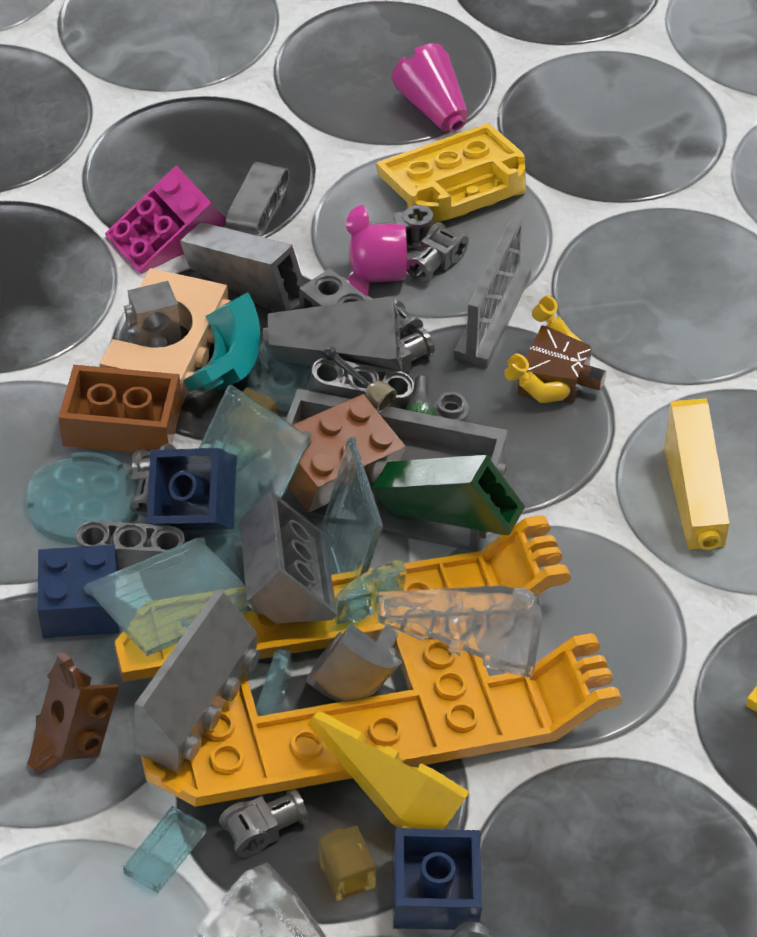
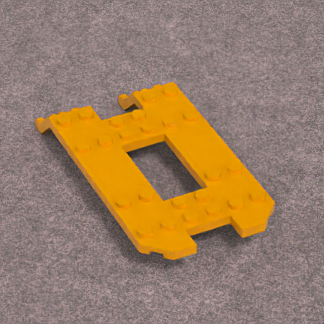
M539 515L524 518L514 526L510 535H501L481 551L331 575L337 616L333 620L275 623L265 615L260 616L249 607L246 601V588L224 592L256 630V650L260 651L259 659L327 648L339 632L343 634L350 624L374 640L387 624L399 633L393 646L397 651L398 659L402 661L400 666L409 690L367 697L362 700L343 701L258 716L245 673L241 678V685L236 697L231 702L228 700L221 708L222 712L217 725L212 731L206 730L202 736L201 746L197 755L191 761L187 759L178 773L141 755L140 757L147 781L197 807L351 779L352 776L307 725L318 710L362 732L368 738L367 745L373 748L375 745L383 747L387 745L399 751V756L403 759L404 764L416 767L420 763L427 765L557 741L597 712L619 706L623 699L617 687L611 686L597 689L591 693L588 691L591 688L607 686L613 680L611 670L607 668L608 663L604 656L595 655L576 661L577 657L593 655L600 649L598 639L592 633L573 636L527 670L493 676L488 675L470 624L507 618L549 587L564 585L571 579L567 566L558 564L563 556L557 547L558 544L555 537L546 535L551 529L549 522L545 516ZM212 594L146 604L137 614L136 621L129 630H124L115 640V654L122 682L154 677Z

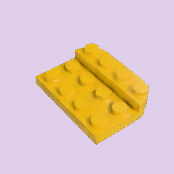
M489 123L376 162L377 174L407 202L408 208L414 205H423L432 210L433 221L430 227L435 223L457 216H464L471 211L494 205L498 201L521 195L526 191L524 154Z

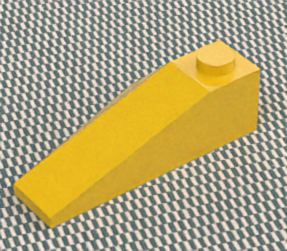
M319 710L307 724L391 824L397 828L444 829L470 792L420 763L418 768L404 764L403 759L399 756V751L387 745L386 747L375 745L374 748L367 745L368 738L362 732Z

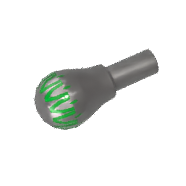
M419 375L415 378L414 394H412L405 410L436 416L435 408L428 394V378Z

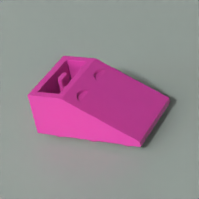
M175 166L126 212L105 235L135 269L142 274L149 271L150 268L153 269L183 255L184 251L180 240L200 222L223 227L226 224V217Z

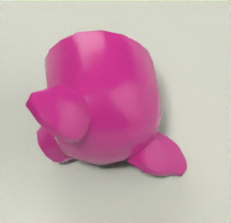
M358 205L352 209L345 221L347 232L352 235L349 242V262L352 272L347 280L361 293L368 295L370 282H389L406 279L407 241L405 225L390 223L369 225V214L364 205Z

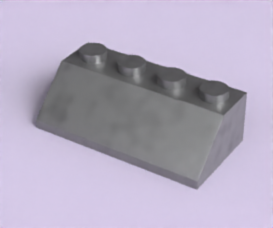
M270 491L240 519L247 604L256 614L260 616L265 615L275 623L333 620L337 616L325 533Z
M218 589L214 591L135 703L134 753L177 773L187 759L191 761L195 758L201 746L202 736L207 729L212 731L221 716V708L227 700L233 701L239 691L241 678L245 672L251 673L254 670L260 657V651L256 650V630L224 592Z

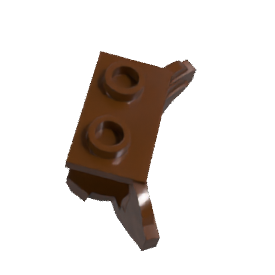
M64 651L57 656L56 662L47 676L50 681L41 714L36 715L34 740L27 764L38 774L45 770L54 769L64 760L99 757L119 689L117 684L90 685L92 678L77 668L72 658Z

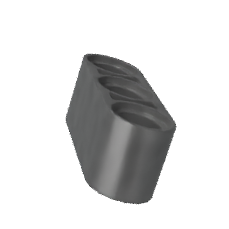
M255 162L228 211L225 228L262 237L287 189L289 180L288 169Z
M321 358L314 363L307 386L308 391L353 399L362 394L365 395L366 388L335 361ZM346 361L370 383L383 381L397 391L398 395H396L395 400L389 407L406 409L414 389V382L409 375L401 371Z
M95 520L81 524L76 531L77 547L115 544L119 572L175 575L180 573L187 564L184 534L179 528L174 526Z

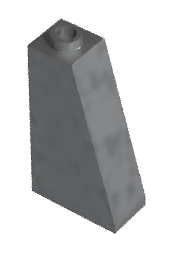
M200 222L180 240L190 269L217 283L227 285L228 289L241 296L249 293L253 302L274 313L300 309L299 288L305 284L292 244Z
M393 296L268 314V327L263 328V339L266 349L271 348L276 361L313 366L318 359L325 358L324 350L332 346L337 349L338 355L344 361L402 372L399 313Z

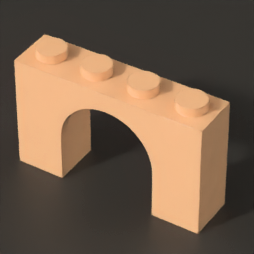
M150 268L140 287L169 281L178 303L180 325L186 328L189 333L179 342L159 348L145 347L112 339L99 364L100 367L179 374L183 404L187 394L193 393V391L189 392L183 380L207 364L209 349L212 344H215L211 326L205 316L231 300H228L227 285Z

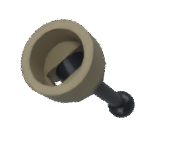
M330 346L324 350V357L327 360L335 361L366 388L365 396L378 413H382L393 403L397 391L383 381L370 383L338 355L335 347Z

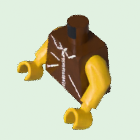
M549 295L539 300V304L532 310L533 318L538 322L546 321L547 325H541L526 358L517 353L507 360L508 367L505 369L504 375L511 382L519 379V395L533 397L540 403L556 401L572 403L576 400L582 386L601 391L607 371L590 366L592 348L589 344L582 342L568 328L560 316H554L558 305L555 299Z

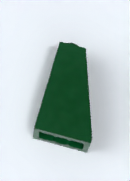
M488 455L387 462L371 488L390 514L500 535H510L525 509L524 504Z

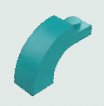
M249 293L224 304L205 316L214 335V353L207 365L183 380L189 392L202 386L206 392L215 387L219 391L242 380L253 368L260 348V325L256 308Z

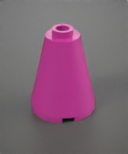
M430 43L417 47L413 50L415 55L407 60L404 56L399 60L392 72V82L400 93L442 131L456 132L465 125L468 111L450 56L440 44Z

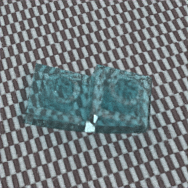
M398 559L378 566L345 586L337 594L336 598L337 616L334 618L336 624L350 621L357 622L366 617L373 616L376 601L391 600L396 596L403 595L407 570L402 560Z

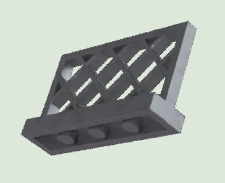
M513 213L468 304L467 326L454 350V360L485 369L488 368L531 277V267L520 265L523 215Z

